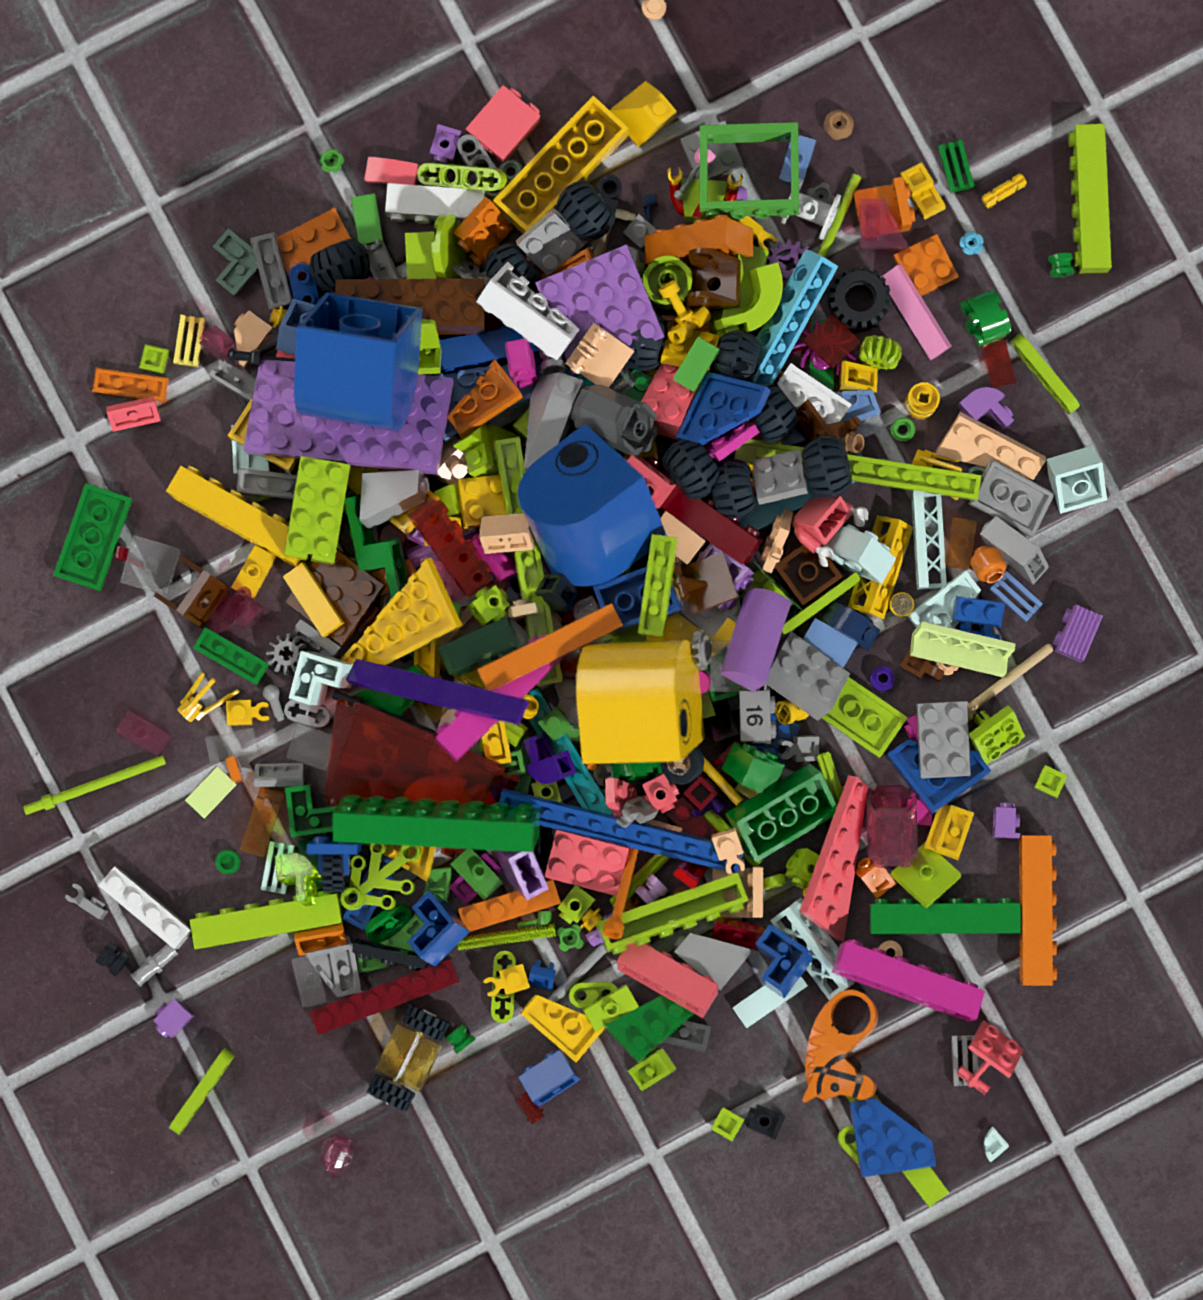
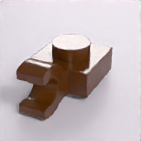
M910 649L899 666L919 679L925 673L939 682L944 674L943 670L930 664L931 660L910 656Z

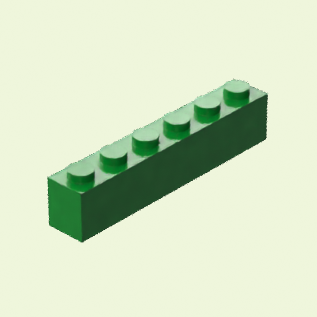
M988 898L974 899V903H964V899H949V904H939V899H937L927 909L922 904H915L914 899H900V904H890V899H875V904H869V934L1021 933L1020 903H1014V898H999V903H989Z

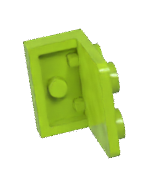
M422 319L418 374L441 373L442 348L436 322L431 319Z

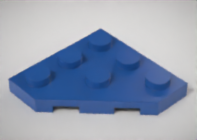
M706 372L676 438L698 442L701 445L708 443L761 413L770 390L766 386Z
M906 740L887 754V758L931 815L991 772V769L977 751L969 750L971 776L920 778L917 741Z
M877 1099L849 1102L861 1177L936 1166L932 1140Z

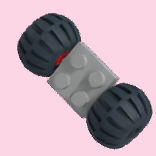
M574 182L562 191L557 201V208L566 222L552 209L516 240L517 245L506 243L494 248L486 259L485 271L489 278L492 279L509 262L514 267L512 272L518 278L521 276L525 277L530 282L528 287L536 293L538 288L535 282L542 280V275L536 265L549 276L585 245L579 236L586 241H592L608 233L615 220L613 210L589 182Z
M821 436L810 441L804 447L803 455L801 450L798 449L753 460L754 477L750 466L745 461L727 459L718 463L717 467L720 474L716 482L711 486L714 487L711 494L715 508L720 514L727 518L742 520L757 510L758 502L761 505L807 494L806 477L815 495L823 498L837 497L851 487L852 474L843 442L836 437Z

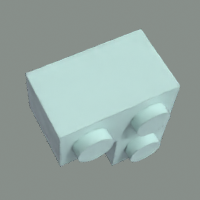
M301 651L289 699L308 705L323 706L329 685L336 688H351L352 685L346 681V678L353 663L313 651Z

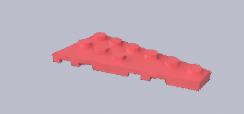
M849 775L799 910L800 913L832 938L843 942L868 793V786L858 777Z

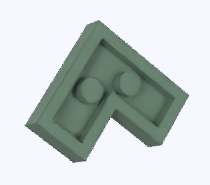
M228 228L213 245V248L230 262L215 281L236 297L258 271L253 248Z

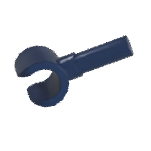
M654 193L645 195L642 200L645 209V219L650 224V208L658 206Z

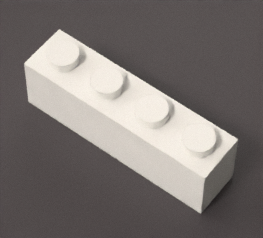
M388 183L385 213L387 218H391V221L405 222V219H415V222L420 224L436 221L441 214H454L459 222L462 223L486 195L484 190Z
M114 866L98 885L173 949H179L191 935V927L120 867Z

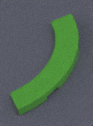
M452 867L432 868L423 896L430 890L447 902L450 894L449 886H451ZM415 913L398 933L380 943L414 951L407 941L424 925V922ZM357 957L358 973L375 971L390 966L382 963V959L372 957L371 960Z

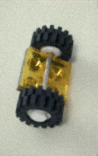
M409 1004L401 1023L416 1031L413 1032L397 1024L375 1068L391 1077L392 1080L375 1074L367 1090V1093L376 1099L406 1112L416 1093L401 1084L403 1083L421 1092L443 1047L425 1038V1035L442 1041L450 1024L437 1015L412 1004Z

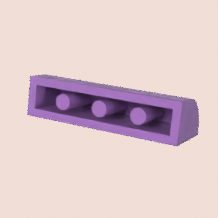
M755 588L746 591L720 671L721 675L752 692L766 684L791 605L789 599L767 589Z

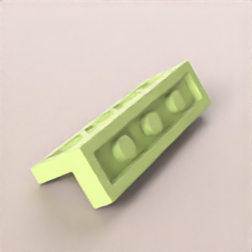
M921 621L912 633L910 656L1004 677L1007 674L1008 658L1015 650V643Z

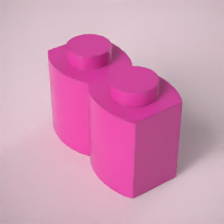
M520 339L506 342L505 350L509 374L513 377L514 384L520 388L533 386L534 383H537L538 376L534 353L530 348L529 341Z

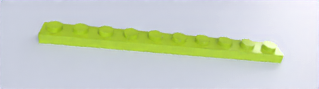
M520 437L494 441L506 514L523 513L518 500V488L526 471L524 470ZM535 538L533 550L513 551L521 599H528L529 604L536 602L537 613L525 615L529 641L534 636L540 638L543 634L547 636L554 632L550 607L541 596L537 597L535 594L544 578L540 550ZM560 663L537 686L563 682Z
M750 439L735 450L734 459L745 461L748 465L753 466V460L798 449L801 450L803 455L804 447L766 443ZM847 454L852 481L978 500L981 475Z

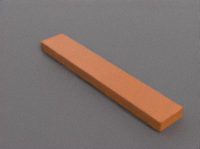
M611 603L478 669L477 672L486 690L494 691L623 627V624Z

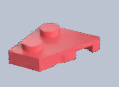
M616 778L605 779L606 805L612 810L614 816L622 817L624 814L621 811L626 801L638 797L635 785Z

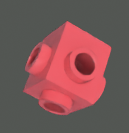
M664 774L642 785L646 792L642 797L654 808L660 810L662 814L675 808L673 803L677 801L675 796L679 792L673 782L668 783ZM659 790L664 791L666 794L662 800L656 797V793Z

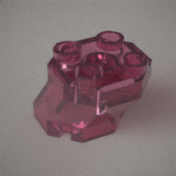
M901 784L879 785L876 787V792L871 794L870 790L866 795L868 859L872 860L873 865L878 868L886 866L910 867L913 865V860L918 858L916 792L911 790V793L906 792V787Z

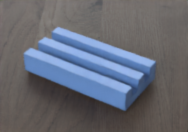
M1008 571L989 589L1025 623L1043 604ZM1007 579L1035 606L1032 608L1022 597H1020L1010 586H1008L1004 582V580ZM1001 586L1017 602H1019L1028 611V613L1025 614L1024 612H1022L997 588Z

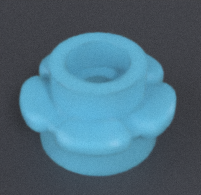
M969 231L965 233L964 237H961L959 244L965 254L972 255L981 252L984 241L980 234ZM973 241L974 245H970L969 242Z

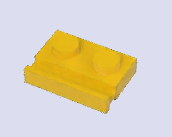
M947 804L940 808L934 817L924 849H930L935 851V853L958 860L974 813Z

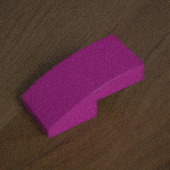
M488 851L480 857L496 875L503 871L501 865ZM462 876L449 886L465 905L478 894Z

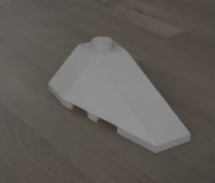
M563 373L540 375L530 397L524 470L527 471L537 459L566 438L573 423L570 412L580 391L585 387L583 380Z

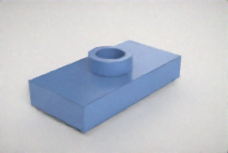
M799 135V179H803L804 182L816 140ZM791 141L779 177V181L791 184Z

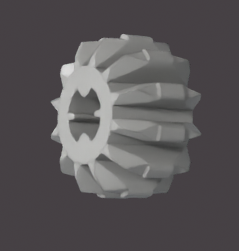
M290 633L286 634L285 641L278 635L276 636L279 642L278 645L272 641L269 643L274 648V651H266V655L274 656V658L268 661V664L274 665L277 663L274 669L277 673L283 667L284 675H289L290 668L295 673L300 651L306 649L307 645L305 643L298 645L301 640L299 636H296L291 642L292 637ZM287 648L294 653L292 658L289 656L290 660H286L285 657L281 656L282 652H286L285 649Z

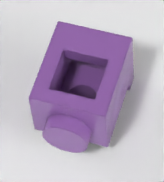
M438 124L430 150V157L434 158L433 161L436 163L454 164L458 152V141L462 137V133L460 130ZM444 141L449 143V146L442 148L440 144Z
M1000 803V807L993 808L992 838L1019 839L1020 833H1015V829H1019L1020 814H1016L1015 804Z

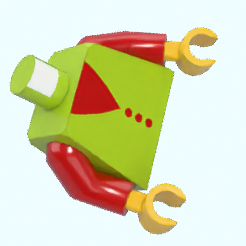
M680 167L677 176H672L669 168L667 174L671 181L669 183L670 200L677 213L684 216L685 222L694 223L696 220H712L713 217H701L700 179H692L684 191L683 199L677 200L674 197V193L680 190L687 178H682L683 174ZM731 171L727 181L708 180V201H736L739 191L738 186L742 183L743 175H740L739 181H733L731 178L733 171Z

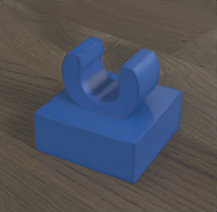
M538 959L535 965L531 967L529 985L552 991L556 974L554 963L551 962L549 968L540 967L541 960Z

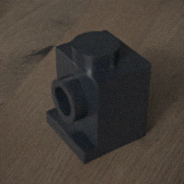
M545 574L535 594L537 597L541 596L554 612H569L579 592L564 574Z
M756 1104L755 1109L750 1107L745 1121L749 1122L747 1125L749 1129L776 1140L785 1116ZM765 1116L769 1119L768 1125H760L761 1117Z

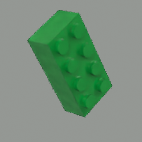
M809 763L777 782L773 792L764 790L728 811L726 815L732 828H736L745 854L754 862H758L832 818L837 805L822 773Z

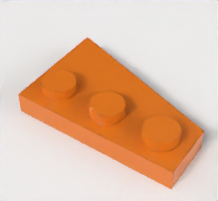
M495 359L489 365L490 369L486 374L480 376L475 382L476 386L472 391L465 395L447 416L449 423L461 438H464L523 398L522 393Z

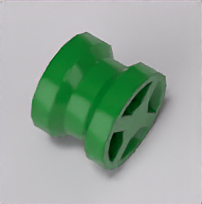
M1059 253L1048 256V262L1052 267L1050 277L1059 278L1074 274V268L1071 267L1073 259L1071 253Z
M465 1024L445 1038L447 1043L453 1045V1051L456 1055L476 1040L473 1035L468 1034Z

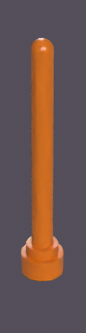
M629 847L612 917L604 924L603 934L611 939H620L623 935L624 925L621 918L639 849Z

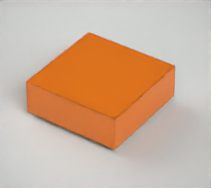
M231 756L226 758L225 761L231 780L235 783L244 781L237 757Z

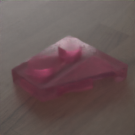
M860 199L859 249H907V242L903 239L885 199Z

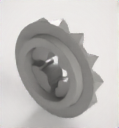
M704 630L695 631L691 647L693 663L697 670H706L711 660L710 639Z

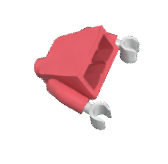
M841 495L834 498H812L807 501L799 512H793L791 524L795 528V536L812 553L816 552L819 555L820 564L824 567L828 566V561L825 557H830L834 560V555L831 548H822L821 545H826L851 515L854 516V524L858 527L864 526V519L868 520L866 508H853L854 505L843 500Z

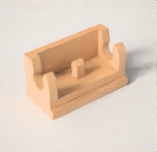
M524 513L482 517L479 538L485 554L534 549V535Z

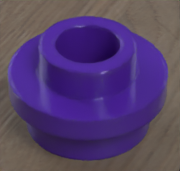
M880 666L871 673L870 682L875 689L886 691L894 685L895 675L890 668ZM885 674L887 682L881 683L878 680V676Z

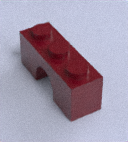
M733 743L712 764L728 783L733 778L723 771L722 767ZM704 772L683 793V796L701 811L715 798L721 789Z

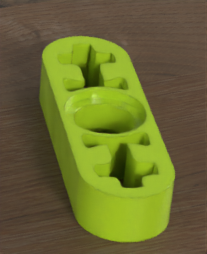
M501 951L495 956L493 964L494 978H501L500 976L497 977V971L502 970V965L498 964V959H502L503 955H508V959L512 960V965H508L507 968L516 966V958L511 952ZM492 983V991H494L496 986ZM515 992L508 995L498 993L492 996L491 1015L496 1022L506 1023L513 1017ZM496 996L500 998L511 997V1002L505 1001V1009L509 1010L510 1013L505 1015L504 1019H500V1015L495 1013V1010L500 1009L501 1001H495Z

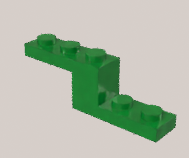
M361 494L347 497L344 500V509L350 524V537L354 543L355 561L358 564L359 571L385 567V579L389 585L391 600L409 582L400 537L374 541L372 528H367L359 520Z

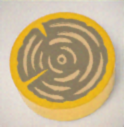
M905 592L896 593L890 599L889 609L896 617H906L914 609V600Z

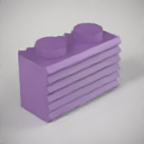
M1076 604L1072 609L1067 608L1062 619L1065 626L1062 632L1057 631L1052 643L1056 645L1054 652L1082 663L1085 660L1103 616Z

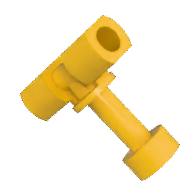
M676 280L670 281L658 289L663 299L669 298L678 314V317L675 318L678 324L668 332V337L674 345L685 342L693 335L692 329L702 327L711 319L709 311L704 306L693 311L686 310L677 294L680 288Z

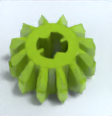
M876 335L867 336L861 345L859 358L864 364L870 365V367L884 370L895 369L902 355V347L897 341H892L891 338Z

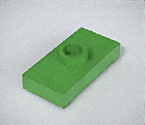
M466 849L450 864L483 900L487 899L503 884L499 877L472 849Z

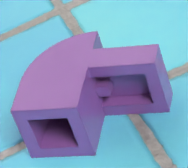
M983 387L976 389L957 406L962 413L977 421L986 413H989L1003 430L1014 421L1011 410L1003 404L1001 406L999 404L1005 395L995 388Z

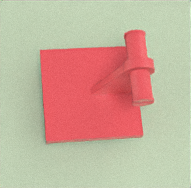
M983 1020L969 1049L985 1061L974 1074L961 1066L956 1075L968 1082L967 1085L970 1088L973 1086L985 1095L990 1086L979 1079L981 1074L989 1065H992L1010 1078L1024 1049L1016 1041L1002 1034L994 1025Z

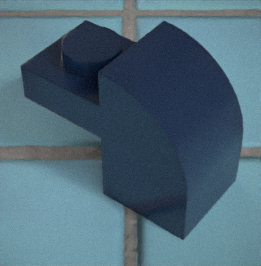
M834 601L830 603L820 620L858 642L857 645L869 651L880 632V629L873 625L871 620L853 609Z

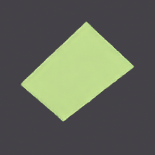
M217 766L185 801L205 819L237 784Z

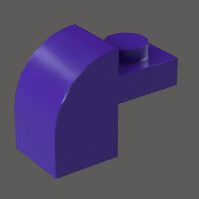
M546 732L523 740L532 764L525 767L536 781L550 784L577 773L568 750L554 755Z

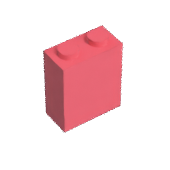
M504 85L466 128V134L475 136L483 149L501 164L509 160L541 122L538 108L532 103H524L520 99L521 95L512 87L507 89Z

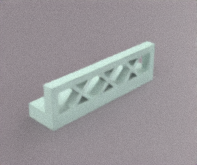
M912 491L911 504L914 527L917 590L941 589L947 584L941 495ZM923 497H936V508L931 513L924 509ZM935 512L937 513V519L932 516ZM929 518L937 525L938 529L932 538L925 531V523ZM937 535H938V543H937L936 541H934V539L936 538ZM930 543L939 549V556L934 562L927 557V546ZM938 560L940 562V568L935 564ZM932 567L940 573L941 583L929 584L928 571Z
M799 898L770 921L777 929L796 942L797 937L806 942L807 949L811 951L812 957L818 959L822 964V969H818L811 962L806 970L828 1000H831L836 994L846 990L856 981L831 973L839 948L829 934L799 912L803 899ZM785 915L792 923V929L786 928L780 919ZM827 978L833 979L839 988L832 991L827 984Z

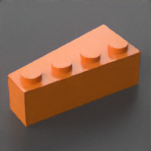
M717 215L712 220H696L691 225H676L674 229L655 230L654 234L644 236L645 264L649 265L653 260L661 256H674L689 266V251L696 248L714 249L731 256L742 254L745 258L753 257V228L730 219L728 215Z

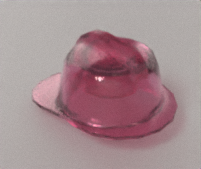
M248 587L239 588L235 593L220 602L209 618L210 630L220 633L231 626L248 627L254 621L255 617L262 611V606L251 597V591Z

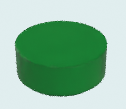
M223 850L217 855L215 864L221 873L229 875L239 870L241 859L235 851Z

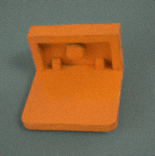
M903 177L893 178L890 185L857 190L854 193L858 222L863 238L910 231L912 222L915 221V213L913 207H909L907 198L911 197L908 183L904 184Z

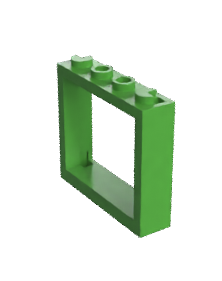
M798 122L700 125L701 217H713L715 219L714 217L717 215H728L732 219H743L745 216L765 219L776 215L782 218H787V215H800ZM791 141V199L708 201V144Z

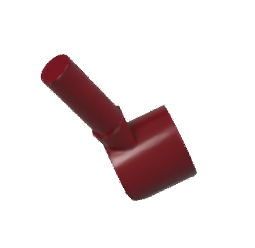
M116 547L115 558L118 561L131 563L145 570L146 564L128 556L129 548Z

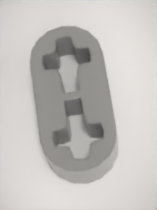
M290 700L284 708L286 717L293 722L315 728H324L331 721L329 710L321 705H308ZM299 704V708L306 711V714H297L296 717H292L293 713L289 709ZM319 710H323L326 720H321L320 724H317L316 719L310 717L309 714L310 712L318 714Z

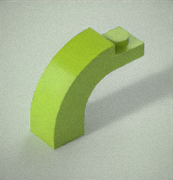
M779 262L749 271L753 287V297L750 305L740 314L714 321L716 331L724 329L725 333L740 329V331L750 332L764 325L774 315L780 304L783 291V280Z

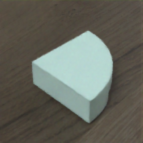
M994 1127L989 1129L984 1139V1152L989 1162H992L1009 1147Z

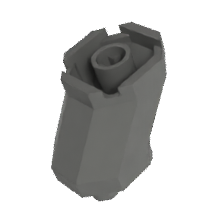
M596 384L583 387L570 412L571 420L575 422L577 429L586 424L608 445L628 455L636 456L640 454L639 452L650 451L658 435V427L654 426V420H657V413L647 403L638 402L604 385Z

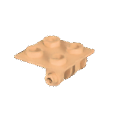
M593 323L566 364L575 373L582 374L594 384L604 385L609 388L634 350Z

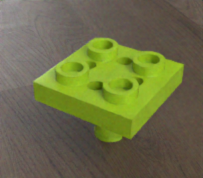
M1009 705L992 717L986 711H980L983 718L978 714L974 717V722L979 727L968 735L977 753L986 764L998 759L1002 753L1010 747L1017 745L1025 737L1019 721Z

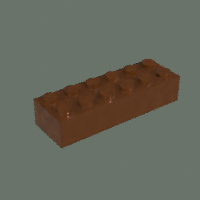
M484 278L335 280V294L423 308L422 319L434 320L438 335L485 334V310L476 302L485 289Z

